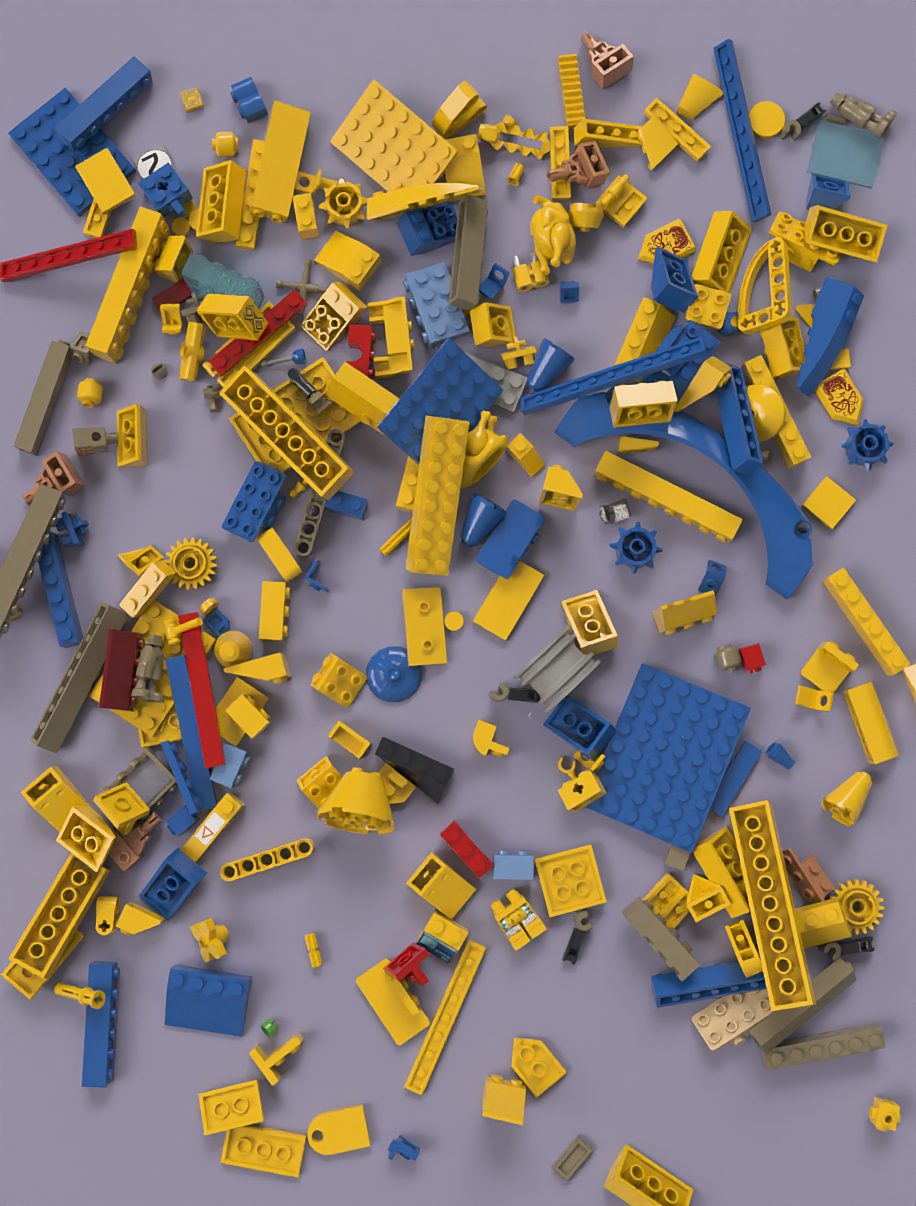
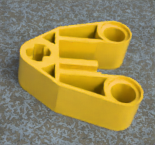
M463 81L441 105L431 125L439 135L446 139L458 133L482 115L487 109V105L470 83Z

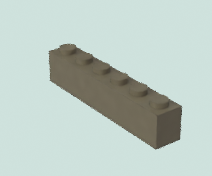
M467 195L459 201L448 305L466 311L475 307L480 299L478 292L481 284L480 272L483 266L482 253L485 248L483 243L486 233L485 222L488 215V201L472 195Z
M875 1023L786 1039L767 1054L760 1049L762 1064L767 1070L884 1049L886 1046L882 1028Z

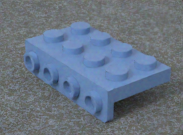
M445 262L405 274V281H403L405 292H409L411 297L409 298L412 310L415 309L417 314L415 316L418 327L421 326L423 331L421 333L423 342L428 344L429 348L433 347V344L446 341V339H452L469 333L462 309L448 305L451 278Z

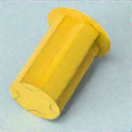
M518 162L515 163L509 177H506V181L513 186H518L525 166Z

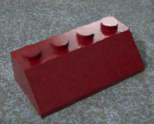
M109 629L99 708L133 712V708L136 707L137 699L132 698L131 693L138 681L136 672L141 650H143L145 645L142 634Z

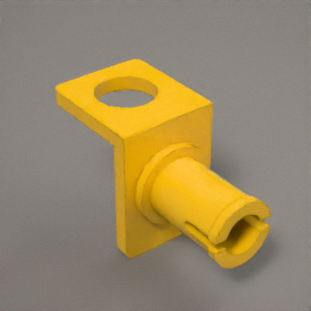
M320 168L315 176L298 171L294 189L314 195L319 188H330L334 183H338V181L322 177V169ZM307 178L309 180V186L302 187L299 183V179Z

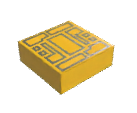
M198 87L180 93L186 112L204 107Z

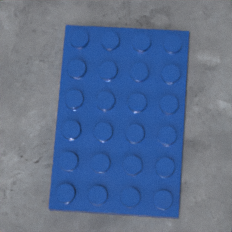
M65 87L8 132V134L78 217H80L91 208L94 197L77 171L76 165L108 148L126 179L135 173L136 170L101 128L95 136H91L84 146L78 148L75 152L57 138L54 127L80 105Z
M449 338L446 339L376 427L419 465L426 415L469 421V433L480 421L481 412L488 411L504 390Z

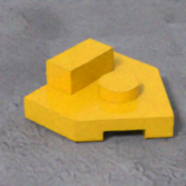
M387 763L378 772L382 774L389 804L405 802L416 788L414 784Z

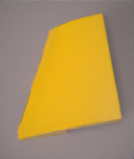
M693 74L676 113L694 120L700 115V112L709 108L718 98L720 99L723 91L706 79Z
M655 115L636 132L639 141L642 143L643 154H647L650 164L648 168L650 170L679 144Z

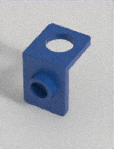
M495 263L489 276L480 284L479 292L489 300H492L504 288L510 272ZM496 270L503 274V279H499L495 275Z
M315 560L305 579L311 583L309 586L317 591L322 589L329 593L330 590L311 579L320 565V562Z
M708 560L707 570L698 587V591L706 593L714 590L716 597L726 576V566ZM712 566L718 567L721 571L713 569Z

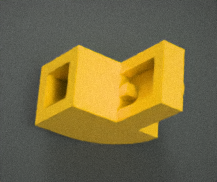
M478 720L473 734L476 749L485 756L488 749L492 750L491 754L501 758L503 754L507 755L508 747L492 742L497 726Z

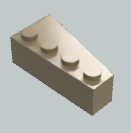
M638 896L622 911L624 917L643 938H646L651 948L655 952H659L660 957L669 968L672 967L677 977L683 981L700 966L691 953L692 947L686 941L682 943L679 940V933L673 927L670 929L667 927V920L660 913L655 914L653 911L654 906L648 899L643 900Z

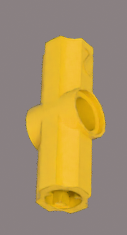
M188 323L186 340L182 343L180 349V356L182 358L179 372L180 379L196 382L199 362L202 361L205 353L204 346H202L206 329L204 324Z

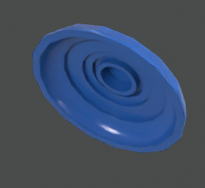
M389 646L379 650L371 657L366 668V681L369 689L377 698L386 702H401L409 699L418 690L422 681L421 666H408L407 649Z

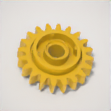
M194 537L191 538L190 542L187 538H184L183 544L177 540L178 547L170 546L173 552H166L170 559L164 560L176 572L172 583L177 584L180 582V588H183L186 584L187 590H191L192 585L198 590L199 583L205 587V580L212 581L209 575H216L212 568L218 567L217 564L213 563L218 558L211 556L215 550L209 549L210 545L208 543L203 545L202 539H199L196 543ZM194 559L195 566L188 568L187 562Z
M856 878L853 879V884L850 880L846 879V886L838 883L840 890L833 889L836 896H829V898L839 897L850 931L853 929V933L858 935L859 929L864 934L867 933L866 927L874 930L872 923L880 924L876 918L883 917L879 910L885 909V907L879 905L883 898L876 897L880 892L873 890L874 885H867V881L862 880L859 884V880ZM858 901L860 907L857 911H853L852 906Z

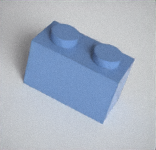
M224 743L223 751L226 765L214 767L210 780L226 787L234 788L235 785H239L242 779L240 774L242 768H246L249 762V751L229 743Z
M498 850V854H494L493 878L533 880V854H529V851L519 850L517 854H510L509 850Z

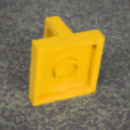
M127 782L96 795L93 800L123 835L130 833L135 821L148 815L150 811L149 807Z

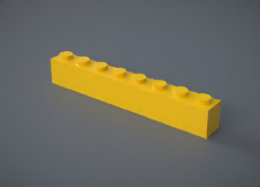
M606 450L594 472L599 481L604 483L608 481L614 484L613 487L617 490H626L630 492V496L638 500L642 498L648 501L647 504L653 508L660 507L665 510L664 513L672 517L676 515L681 518L683 523L687 525L693 524L699 527V531L705 534L711 533L716 536L717 540L724 543L733 540L743 520Z

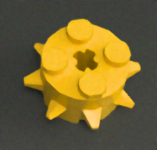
M340 179L338 184L334 183L330 188L323 189L326 193L325 201L319 205V209L328 212V224L334 222L348 229L359 219H365L363 210L364 205L367 204V198L361 196L360 183L354 185L350 182L345 183L343 179Z

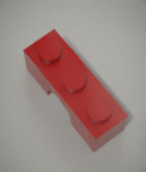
M349 324V348L359 349L362 355L357 361H346V363L373 380V369H370L371 362H374L375 357L372 343H376V332H373L372 326Z
M455 820L440 832V836L479 879L494 866L493 862L477 847Z

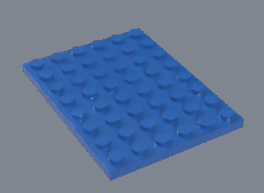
M642 663L615 726L616 732L610 739L604 752V764L596 772L607 794L585 807L692 853L751 707Z

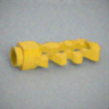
M499 122L495 125L480 124L477 139L489 142L496 150H499L504 144L510 153H514L518 148L524 156L532 152L538 159H542L543 155L549 152L551 148L547 132L534 135L531 128L521 132L520 127L517 125L506 130L504 122ZM504 132L543 141L542 147L537 149L499 140L500 133Z

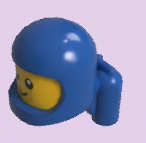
M739 312L726 313L722 328L717 329L720 335L730 336L737 332L736 316H739Z

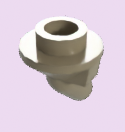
M216 385L206 386V389H203L204 398L209 399L211 413L218 411L216 398H221L219 394L221 389Z

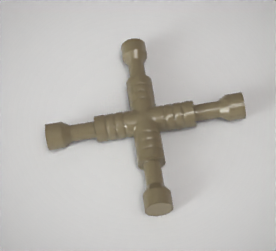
M309 259L304 260L305 269L304 273H302L301 283L276 281V288L286 287L291 290H299L301 297L305 301L307 292H326L329 286L319 287V285L309 284V267L312 263ZM305 310L300 311L298 315H304Z

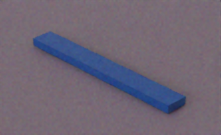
M185 655L167 658L165 662L190 778L195 787L193 792L195 797L198 796L202 803L201 810L214 808L217 805L213 781L210 780V768H205L186 658Z

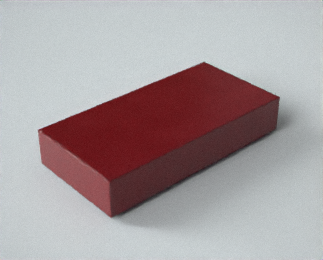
M184 279L152 297V300L160 311L161 304H182L192 298V292Z

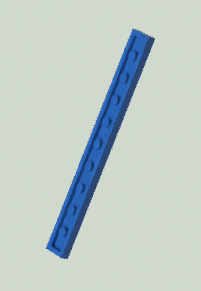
M727 39L713 49L752 222H758L772 214L733 41Z
M702 336L520 397L521 411L525 416L707 356L704 338Z

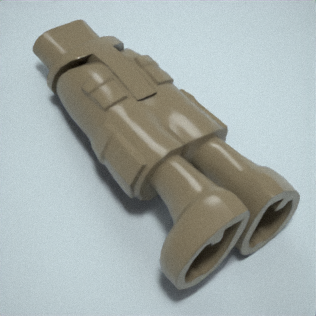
M837 92L830 101L831 104L836 106V110L844 118L851 120L860 128L868 129L875 138L880 140L891 125L897 112L890 110L886 115L881 116L875 113V106L862 102L852 96L847 97L848 94L842 95Z
M149 634L148 642H145L136 672L138 681L131 693V697L134 699L154 703L164 702V695L156 691V682L162 680L164 645H162L163 637Z

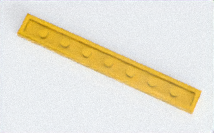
M468 939L404 1088L421 1096L423 1095L484 955L485 946Z

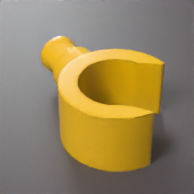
M563 756L560 757L558 768L562 772L567 773L572 781L577 779L574 771L576 766L575 760H573L571 768L565 770L561 766Z

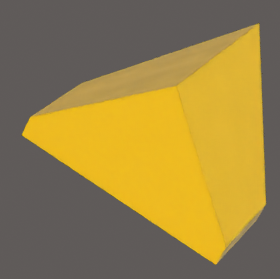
M151 545L143 549L118 554L123 563L139 577L145 573L153 562L161 561L164 558Z
M693 874L686 905L695 922L731 905L722 886Z

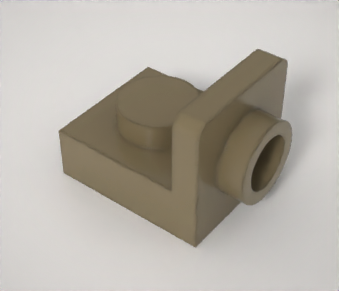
M79 332L70 345L71 359L75 362L89 365V355L91 352L85 346L89 335L83 332Z

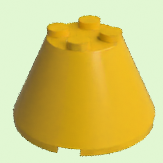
M352 768V771L346 772L317 811L316 818L319 821L322 818L325 820V825L348 832L368 834L369 831H378V835L388 834L395 830V822L382 774L378 772L367 773L363 772L364 770L361 768Z

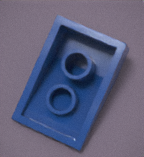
M657 247L655 249L651 282L653 298L659 304H665L673 310L684 313L688 306H691L698 298L686 259Z
M568 695L559 702L543 724L593 762L616 732V729L610 722Z
M177 848L164 860L139 897L169 921L197 888L207 872Z

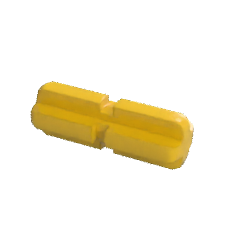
M306 934L305 941L307 949L310 950L311 965L313 968L322 965L320 951L317 949L319 946L316 934Z

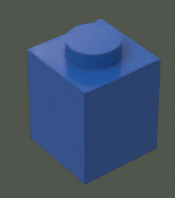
M185 805L166 820L169 824L167 828L173 835L180 836L200 819L197 815H190Z

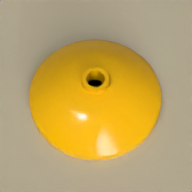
M763 384L747 386L751 411H754L753 420L758 442L769 440L781 430L786 416L784 401L780 394L770 386Z

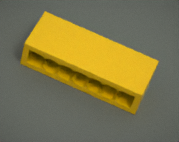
M872 681L843 690L842 692L869 764H878L898 756L899 752Z

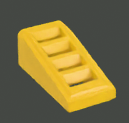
M622 436L619 440L617 454L656 450L659 442Z

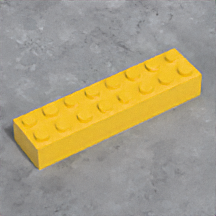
M139 207L132 228L136 231L137 249L121 253L85 345L95 357L115 364L123 355L122 348L124 343L129 340V330L131 325H134L136 322V312L143 304V294L149 288L151 274L155 272V261L158 256H161L162 244L165 239H168L170 229L162 214L143 207Z
M244 365L219 393L321 497L330 500L355 473L337 453L247 366Z
M427 415L425 417L405 569L412 573L444 576L449 574L469 421Z

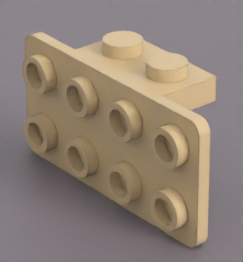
M764 989L723 996L693 1015L691 1019L710 1050L716 1051L727 1043L731 1047L742 1045L746 1041L745 1038L750 1036L749 1031L773 1011H771L768 992Z

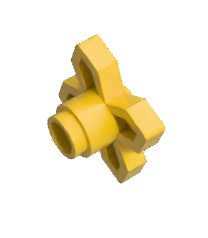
M208 918L190 926L194 938L198 940L201 947L200 952L205 963L227 955L223 944L229 939V932L224 925H214L212 918Z

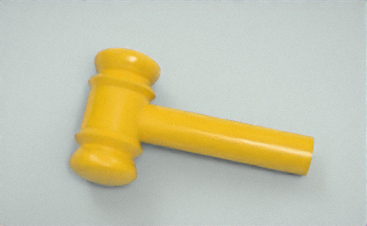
M174 618L165 620L163 624L165 625L164 629L167 640H169L168 645L180 644L179 633L202 625V619L196 618L181 625L176 624L177 620Z

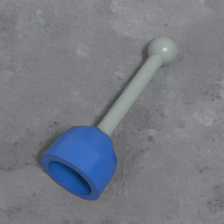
M304 349L295 350L291 357L271 361L263 360L261 361V366L265 368L270 364L291 360L296 364H305L306 356Z

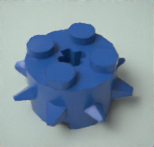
M864 419L863 425L858 429L850 426L846 428L849 436L846 443L841 444V447L845 448L850 465L855 463L866 466L867 471H870L872 464L876 461L885 464L888 462L885 453L894 443L890 442L887 433H884L886 428L884 425L879 427L878 425L869 424L867 419Z
M636 522L635 527L629 530L619 527V540L616 543L610 544L611 548L616 549L618 559L615 564H624L630 567L632 574H636L637 569L644 565L653 569L652 558L655 556V553L663 551L662 548L656 545L654 537L657 531L648 532L647 529L641 528L640 522ZM635 544H637V548H640L637 552L632 549Z

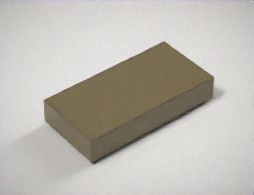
M577 1135L552 1165V1168L568 1182L593 1152V1148Z

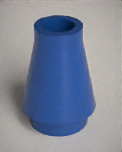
M773 742L765 752L769 759L785 767L787 770L795 764V761L781 743Z

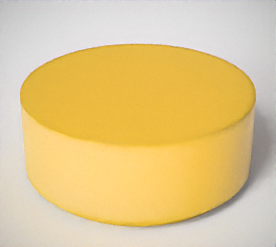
M215 598L207 599L201 605L200 612L204 616L209 615L218 607V601Z
M450 612L446 615L444 622L449 630L457 631L462 628L464 620L460 613Z

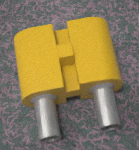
M535 251L530 253L533 262L528 266L526 264L521 265L518 256L512 258L515 266L512 272L519 292L530 291L533 287L536 289L542 288L550 283L548 275L540 271L541 263Z

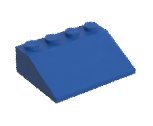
M174 965L170 968L164 1025L242 1037L252 976Z

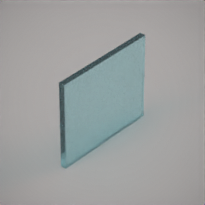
M820 120L806 173L842 180L871 189L877 166L880 162L879 158L885 136H882L879 140L871 132Z

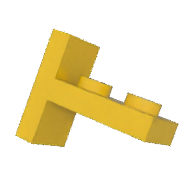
M297 1033L268 1057L258 1044L249 1052V1055L272 1086L281 1078L274 1064L277 1067L286 1059L285 1055L289 1052L294 1054L302 1047L300 1044L303 1041V1037L300 1033Z

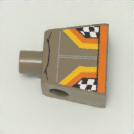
M104 427L72 429L74 448L78 456L108 452V445L119 444L118 433H106Z

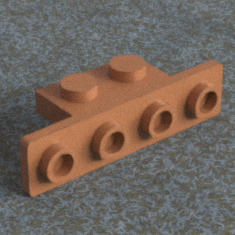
M791 848L782 850L786 870L808 904L811 905L825 901L824 897L835 887L813 854L809 855L800 862Z

